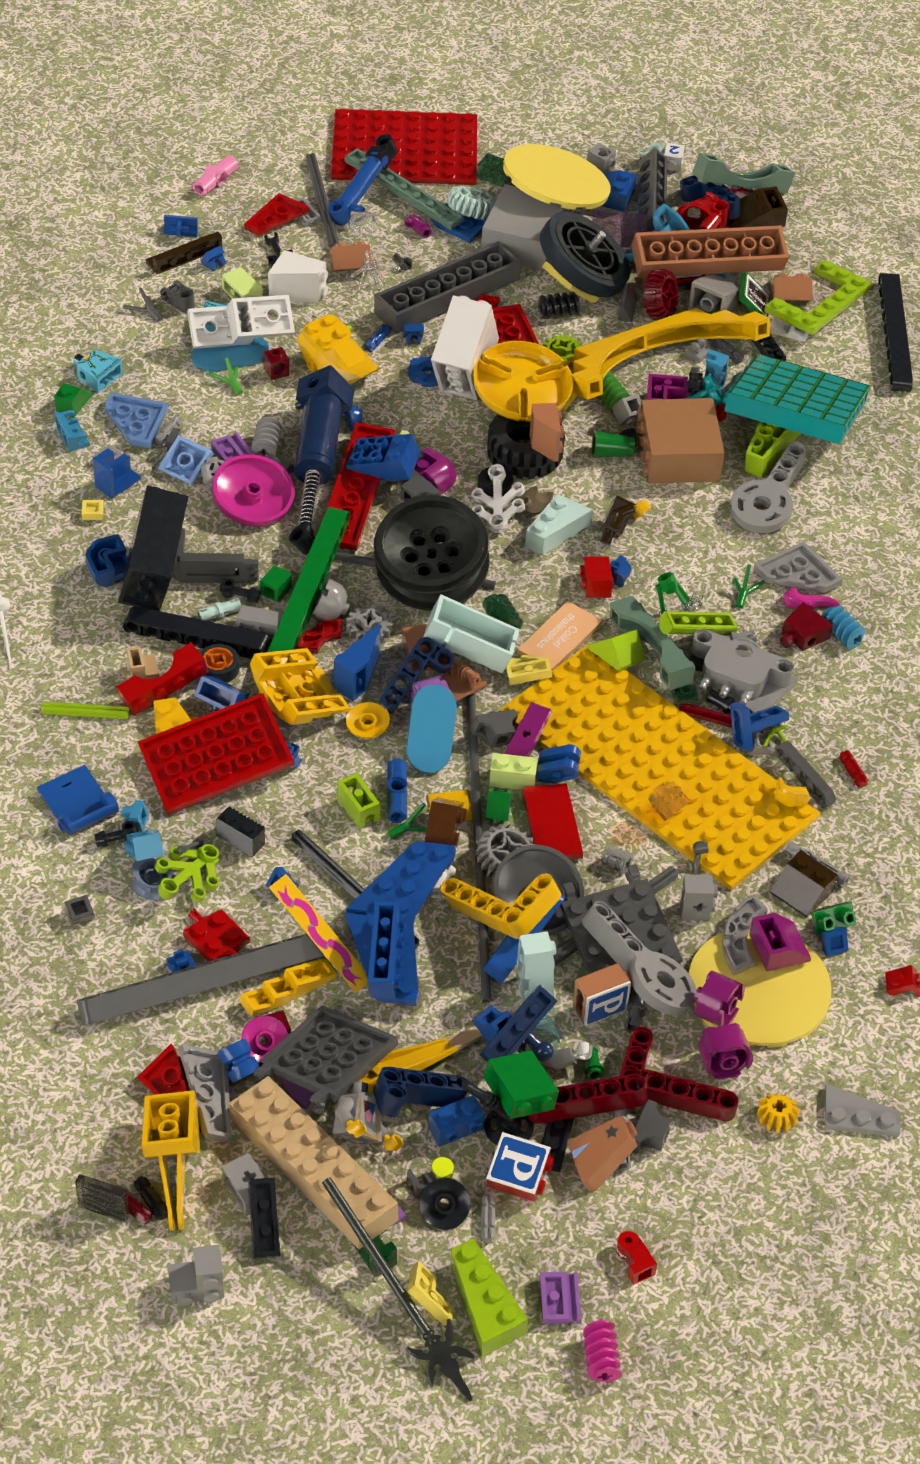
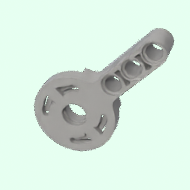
M800 442L789 444L766 479L748 481L734 491L731 498L730 511L733 519L739 526L755 533H770L781 529L789 522L792 515L793 501L787 490L804 465L806 453L804 444ZM762 505L767 507L768 509L759 510L755 507Z
M596 901L582 918V924L614 961L619 963L622 970L627 971L636 993L648 1005L668 1015H682L686 1013L696 1001L694 1000L696 986L689 973L672 958L647 949L607 904Z

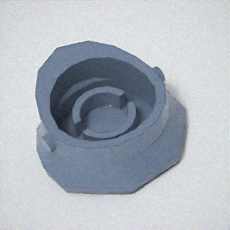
M159 858L136 861L132 865L133 891L145 899H160L158 887L164 878L173 879L176 877L171 869H168L164 874L155 870V864Z

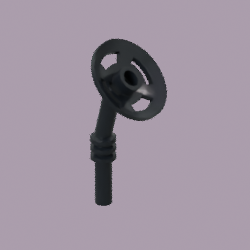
M468 1080L462 1083L461 1088L479 1099L482 1105L492 1110L487 1115L484 1123L485 1134L491 1142L498 1146L502 1132L530 1140L533 1135L534 1124L527 1116L510 1119L501 1106L498 1096L490 1091L482 1090ZM492 1118H497V1129L492 1131L491 1120ZM526 1119L528 1125L526 1133L521 1131V1120Z

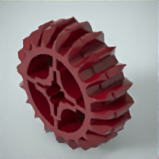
M665 269L652 270L651 273H648L645 279L646 284L643 286L644 308H646V313L649 314L650 318L660 320L675 314L676 306L678 305L679 289H677L678 283L676 282V277L673 276V272Z

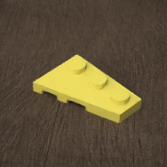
M544 262L542 268L570 291H574L575 294L591 303L598 301V297L576 288L565 280L549 262Z

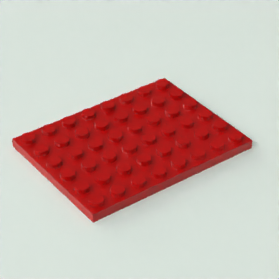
M335 109L331 180L351 181L358 170L345 162V156L357 148L366 153L371 145L376 146L375 140L380 135L390 134L398 149V154L391 159L392 163L388 168L407 181L430 184H477V114Z

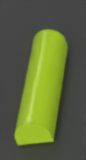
M664 611L659 619V627L664 634H694L698 630L705 629L720 635H729L730 632L736 633L739 630L731 613Z

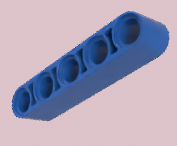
M562 893L559 901L529 934L541 932L565 899ZM506 935L482 968L485 973L499 984L504 982L517 965L519 939Z

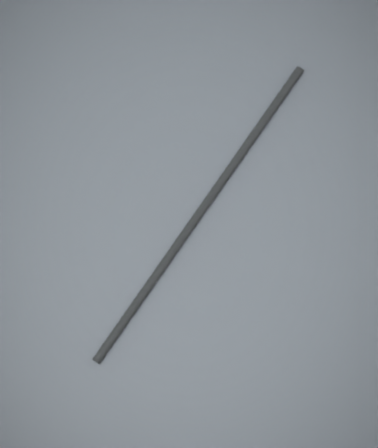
M471 693L467 696L476 888L486 892L485 870H481L482 864L477 863L478 856L476 855L477 843L483 835L478 736H473L470 731L476 716V697L474 693ZM478 921L482 1003H491L490 976L482 970L489 960L488 926Z

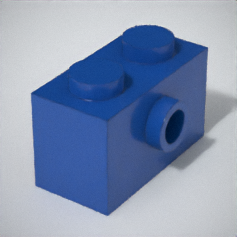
M201 676L194 693L195 697L211 704V708L215 710H220L248 699L250 695L213 676Z

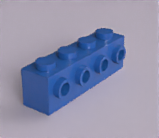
M399 901L375 902L368 974L371 998H395L396 989H400L401 979L400 974H397V970L402 968V954H399V948L404 946V936L400 932L401 928H405V914H401Z

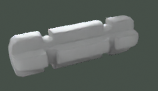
M175 415L161 432L156 435L154 442L162 446L172 428H179L183 423V419Z
M484 1195L482 1197L481 1242L493 1243L495 1238L496 1198L493 1195Z

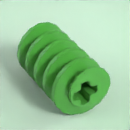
M608 372L603 378V394L600 395V398L613 413L611 407L622 398L629 397L630 395L622 387V384L612 372Z

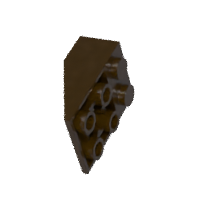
M777 186L759 188L740 198V217L737 219H727L730 228L781 225L785 227L788 208Z

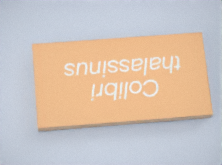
M567 601L518 648L517 654L521 656L549 657L551 670L566 661L602 625V620Z

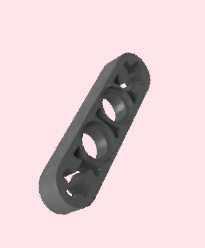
M789 741L776 745L775 752L777 757L791 772L793 771L797 775L795 777L804 787L806 786L810 790L808 792L821 807L826 808L835 804L836 797L833 790Z

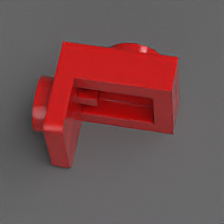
M912 965L885 972L886 990L889 995H897L913 990L916 996L920 997V973H917Z

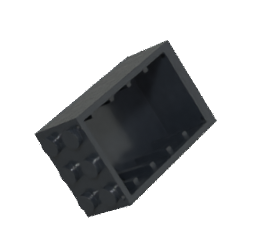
M147 485L135 522L118 603L157 611L161 610L172 578L189 496Z

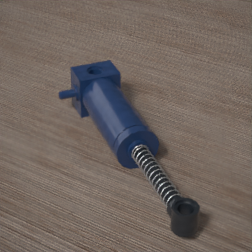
M332 365L300 378L296 394L298 402L295 403V408L297 410L304 408L294 472L296 477L304 483L298 526L291 531L289 541L305 555L309 554L315 539L314 529L312 528V520L314 518L312 517L315 515L314 508L316 507L319 485L326 484L333 476L341 415L352 410L355 390Z

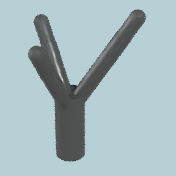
M139 288V291L147 305L146 308L129 305L123 306L125 309L147 312L157 322L163 320V316L153 307L150 296H146L142 288Z

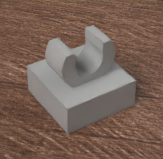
M699 338L698 341H695L685 349L684 355L701 363L707 358V352L711 348L706 346V340Z

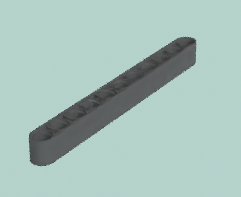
M306 933L77 1000L82 1024L88 1025L325 955Z

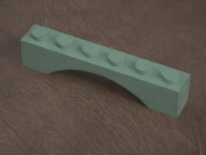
M699 153L692 174L698 178L699 182L708 184V182L718 186L727 184L733 188L741 186L747 190L777 186L779 192L788 193L795 172L786 165L771 163L754 172L738 173L728 170L724 162L715 155Z
M633 596L610 603V619L617 629L621 632L637 629L640 639L655 649L660 657V679L669 690L693 683V674L695 673L693 662L687 659L683 651L674 644L671 637L661 632L659 625L654 621L652 615L647 613L641 603Z

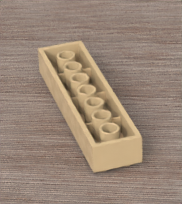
M269 1076L229 1103L230 1118L235 1125L358 1249L362 1248L363 1245L322 1184L325 1179L332 1178L372 1240L399 1220L398 1202Z

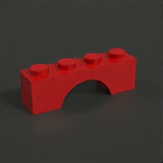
M191 642L173 653L172 666L162 676L153 679H143L134 675L117 685L116 688L121 701L125 706L129 707L130 712L135 716L152 706L154 701L165 699L170 694L182 689L209 671L205 658Z

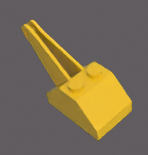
M195 1090L145 1096L141 1146L144 1158L148 1160L159 1159L170 1231L175 1230V1216L167 1158L177 1157V1221L179 1230H183L186 1156L200 1154V1129Z

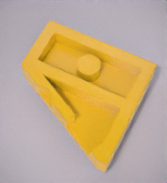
M175 697L154 701L156 734L191 721Z

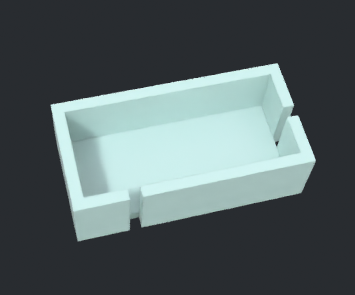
M440 594L430 613L424 637H429L439 644L445 645V648L453 653L482 664L491 670L503 673L513 656L519 629Z

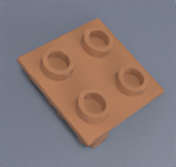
M454 659L450 672L444 674L440 681H446L456 702L488 685L480 678L479 673L474 672L466 664H462L459 659Z

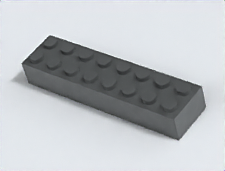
M498 241L374 294V313L387 326L389 325L395 333L404 330V324H419L448 311L453 295L458 297L463 295L474 300L480 297L481 294H488L520 280L521 261Z

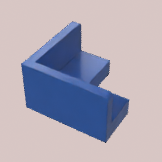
M107 448L93 458L95 487L111 499L141 480V476L131 470L130 457L125 453L114 460V452Z

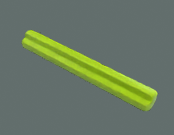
M48 701L42 702L41 712L45 715L128 719L130 714L128 706Z

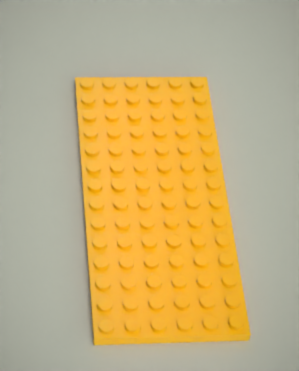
M588 644L553 669V677L538 680L499 709V711L515 709L518 717L514 726L518 728L531 702L550 708L552 714L537 743L544 749L573 744L581 750L578 775L693 863L695 860L693 844L697 841L707 842L708 853L701 854L699 867L709 875H712L714 879L730 891L820 817L821 812L808 803L806 806H787L779 802L776 795V779L686 713L679 711V708L625 669L618 671L590 651L587 648Z

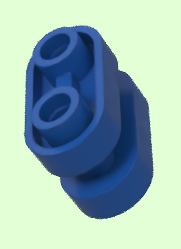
M573 744L542 750L539 753L536 779L539 782L552 784L575 779L578 776L581 750Z

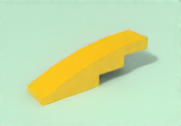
M325 958L285 969L283 976L263 981L261 988L242 993L239 1001L248 1014L254 1017L279 1008L336 978L337 973Z

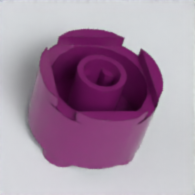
M711 970L707 975L704 986L698 987L695 992L694 1000L697 1001L694 1009V1015L717 1026L731 1024L739 1011V1008L736 1007L737 1001L743 1000L744 985Z
M732 1023L718 1027H707L703 1030V1036L698 1043V1050L709 1076L712 1074L718 1080L741 1075L740 1071L747 1067V1070L753 1063V1054L745 1033L739 1024Z

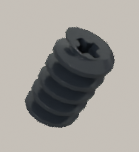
M570 291L569 294L563 292L561 295L555 293L554 297L552 294H548L547 297L541 295L538 300V309L541 318H543V314H546L547 319H550L551 313L557 318L558 312L561 313L562 317H565L566 311H568L569 316H572L573 310L579 315L580 302L574 291Z

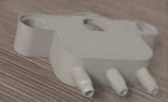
M705 629L694 633L691 652L694 656L704 659L702 680L699 686L700 690L703 691L710 685L720 689L719 695L721 698H725L728 693L740 696V703L746 705L750 699H755L761 695L766 683L778 687H787L791 684L794 663L789 659L770 652H762L760 646L755 641L747 638L730 640L728 637ZM743 647V648L749 649L751 652L746 651V650H736V649Z

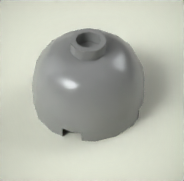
M328 578L320 592L316 603L317 606L313 609L311 617L324 622L335 620L340 614L344 616L350 605L346 603L347 592L345 588L338 582Z

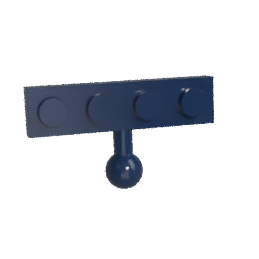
M539 984L479 1055L486 1062L489 1059L511 1055L525 1040L534 1048V1054L541 1061L549 1060L554 1054L553 1046L547 1041H540L531 1032L556 1004L557 1000Z

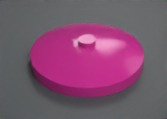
M246 454L228 459L217 469L212 483V496L219 510L231 520L246 526L261 527L274 524L288 514L293 504L295 488L289 473L280 464L264 456Z

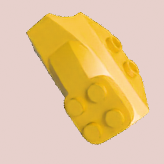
M324 315L306 324L296 339L306 365L312 372L332 365L349 384H352L381 369L351 338V331L334 315Z

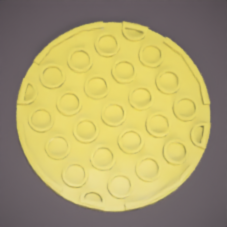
M524 144L511 148L505 155L503 170L506 176L511 177V182L517 188L539 201L547 204L551 202L561 204V208L575 210L576 207H584V210L602 206L609 197L611 188L606 176L592 163L571 152L547 145Z
M724 932L709 939L697 951L689 969V975L695 983L696 990L698 987L704 986L707 975L711 970L744 985V997L742 1001H737L736 1007L739 1008V1011L732 1023L740 1025L749 1046H767V1048L785 1046L787 1043L798 1039L801 1040L811 1034L825 1018L831 1000V981L824 963L807 944L805 946L811 957L810 962L766 972L748 933L747 945L755 964L754 967L735 976L729 969L724 957L722 947ZM702 1019L709 1027H718L717 1025Z

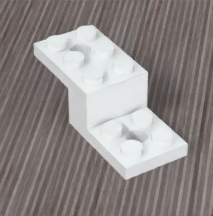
M289 295L233 298L227 306L192 308L187 311L193 349L250 345L255 337L293 335L295 333ZM274 312L277 319L270 320L267 313ZM205 324H213L215 331H207Z

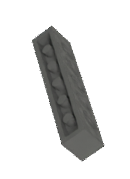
M653 148L639 160L637 228L640 232L654 231L653 214L662 204L665 203L667 205V157L656 148ZM662 215L660 218L663 220L664 223H666L664 220V215Z

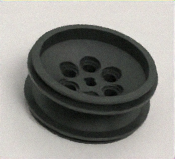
M424 495L400 503L384 517L374 537L373 546L376 571L381 585L398 602L420 610L432 611L440 594L461 604L478 591L488 574L490 562L489 543L484 523L470 507L447 496Z

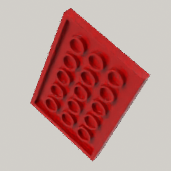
M263 693L137 741L168 815L295 765L294 759Z

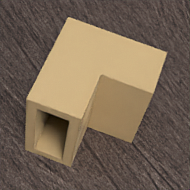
M141 647L127 648L128 668L131 677L134 675L143 679L159 677L155 654L142 656Z

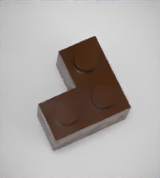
M438 797L431 801L424 842L458 847L460 833H456L457 827L465 821L467 809L463 808L464 802Z

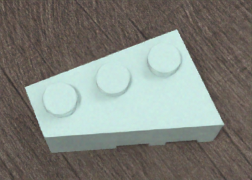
M557 494L526 530L525 547L544 555L562 544L569 537H574L581 530L591 527L593 509Z
M548 931L519 936L516 980L522 1002L527 999L539 984L554 997L555 963L553 955H556V945L554 940L550 941ZM554 1006L550 1009L549 1012L554 1011Z

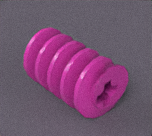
M606 1320L592 1322L583 1329L588 1376L595 1381L601 1382L615 1381L622 1377V1372L618 1369L621 1366V1362L617 1360L620 1355L618 1350H616L618 1348V1342L615 1340L617 1333L613 1330L616 1325Z

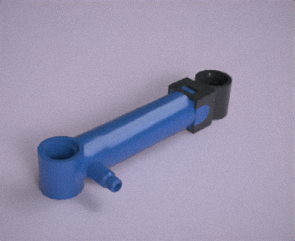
M390 134L380 135L375 140L376 146L371 145L365 156L367 159L337 200L329 204L328 211L335 224L339 226L347 224L352 218V211H365L363 206L357 205L380 171H386L392 163L391 159L398 154V149Z

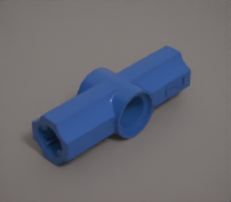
M393 759L387 762V820L393 823H402V821L407 820V762L402 761V759Z

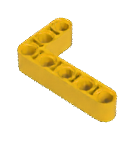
M546 873L537 876L512 904L456 878L447 879L440 886L442 895L452 909L514 939H519L520 935L529 934L561 898V891L552 876Z

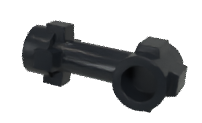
M226 578L220 585V592H222L225 598H232L234 595L246 597L248 602L257 603L260 599L261 590H257L254 587H250V589L237 587L233 579Z
M126 821L122 824V830L106 834L105 831H100L94 834L97 848L106 847L108 842L120 839L126 841V834L139 831L134 822Z

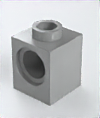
M598 143L588 150L587 161L596 166L602 173H605L609 169L614 168L616 164V151Z

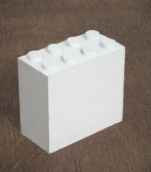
M453 295L431 358L440 391L478 400L479 396L473 381L474 366L478 358L482 359V353L496 345L499 339L492 306L488 302L483 300L474 301L463 295L459 297Z

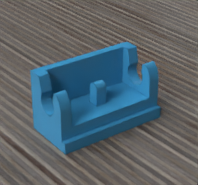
M709 349L705 359V376L711 374L720 390H722L726 382L729 356Z
M73 410L60 413L55 412L56 427L69 452L90 446L87 435L80 427L78 419H66L68 416L75 415Z

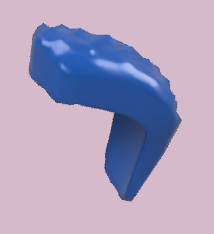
M352 405V410L343 413L348 419L351 431L354 430L356 422L362 423L363 414L358 406Z

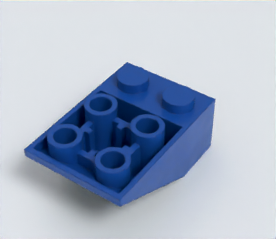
M412 434L360 438L356 441L346 468L389 481L410 480L421 451Z
M380 625L367 631L361 639L352 643L346 651L338 654L334 659V689L351 701H355L369 688L380 656Z

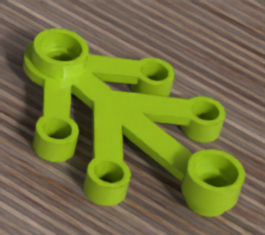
M205 844L199 850L188 849L186 853H181L177 851L178 846H174L168 854L170 860L163 857L159 858L155 864V870L162 874L166 873L168 869L181 870L182 872L173 879L164 878L158 887L159 895L166 900L175 897L179 886L191 877L193 890L190 897L194 902L200 903L206 896L200 872L204 865L207 874L204 887L209 891H214L220 883L215 870V865L220 858L219 850L214 845ZM182 857L196 859L194 862L181 861Z

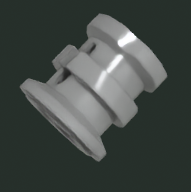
M611 845L605 852L603 863L606 865L610 864L611 868L619 869V873L624 874L628 870L627 866L632 864L633 854L629 853L626 855L625 851L617 850L616 846Z

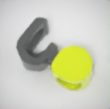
M446 1157L435 1159L432 1163V1171L429 1174L427 1172L423 1173L424 1185L419 1183L412 1170L409 1169L407 1171L406 1184L413 1196L420 1200L423 1189L435 1179H453V1162Z

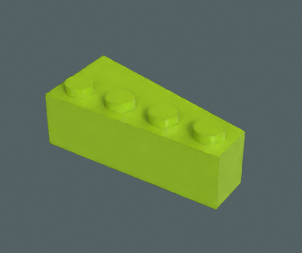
M760 421L746 452L745 472L763 478L781 458L789 444L793 443L801 433Z
M473 1238L451 1249L450 1265L461 1293L481 1358L526 1335L527 1317L475 1239Z

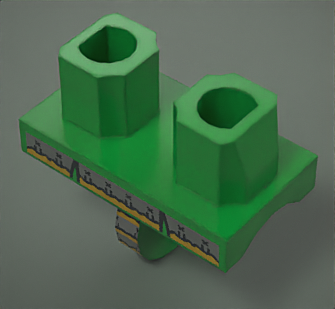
M850 901L824 906L823 908L811 911L814 933L817 935L821 934L822 931L834 930L837 927L843 926L845 928L856 925L855 912Z

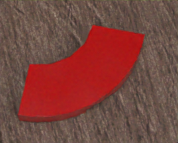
M342 619L320 622L316 627L304 632L301 639H299L297 649L308 648L311 653L318 654L320 647L326 642L341 639Z

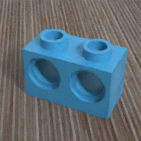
M149 829L126 834L127 840L124 841L126 854H129L134 860L141 861L164 855L160 832L157 830Z

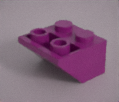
M777 913L752 918L749 935L766 972L811 961V957L793 921Z

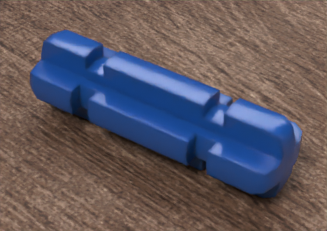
M382 324L365 342L364 349L373 352L376 349L375 346L378 347L386 338L385 336L391 333V327Z

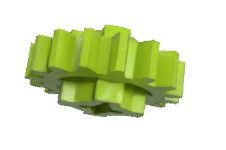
M559 334V337L552 335V339L546 338V342H543L542 346L552 350L564 362H567L571 356L574 357V348L582 346V342L577 341L576 337L571 339L569 334L566 337Z

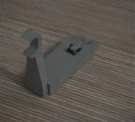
M182 528L174 564V579H180V582L222 583L226 578L233 579L235 583L259 580V561L257 559H244V554L184 553L185 530Z

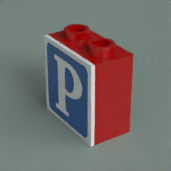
M502 1132L486 1177L487 1187L535 1202L538 1195H543L546 1181L543 1180L545 1172L550 1173L553 1166L554 1158L551 1157V1147Z

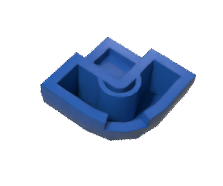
M119 534L93 541L85 553L87 567L99 586H112L115 580L123 579L127 563L126 547Z

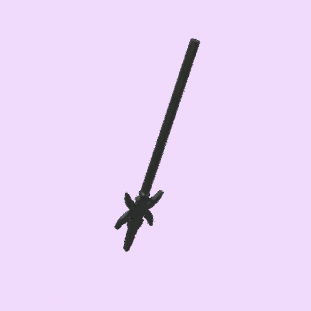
M332 1178L325 1179L322 1182L325 1189L422 1334L423 1340H426L424 1348H429V1353L409 1347L406 1348V1351L417 1359L430 1360L427 1368V1380L431 1388L434 1386L436 1375L434 1367L439 1364L441 1366L440 1372L445 1377L451 1379L460 1392L469 1401H472L473 1398L469 1388L460 1374V1366L456 1358H451V1355L456 1353L459 1357L474 1359L475 1356L465 1348L451 1346L454 1331L450 1319H447L444 1333L446 1341L441 1342V1336L434 1335V1331L430 1329Z

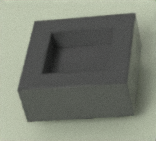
M172 428L170 434L166 436L164 446L167 447V452L177 436H181V429Z

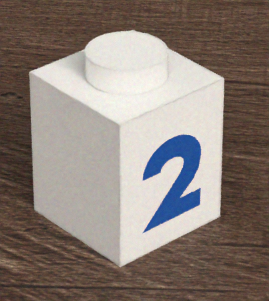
M667 143L664 154L667 157V170L681 171L685 145Z

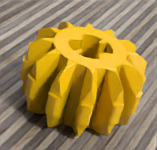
M778 1091L774 1096L769 1092L766 1098H761L759 1101V1108H757L756 1114L760 1118V1125L767 1124V1132L775 1128L778 1135L782 1128V1130L788 1133L791 1127L796 1126L800 1111L796 1107V1100H789V1093L781 1096Z

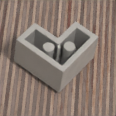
M219 1245L193 1248L194 1261L168 1265L172 1304L188 1306L195 1301L204 1300L205 1302L212 1303L219 1300V1298H224L223 1269Z

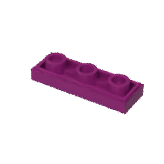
M531 702L504 754L529 757L552 714L551 709Z

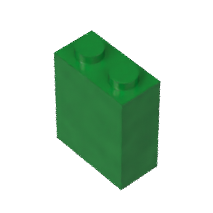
M532 1050L487 1061L483 1078L492 1092L500 1098L501 1106L510 1119L546 1112L555 1108L559 1090Z

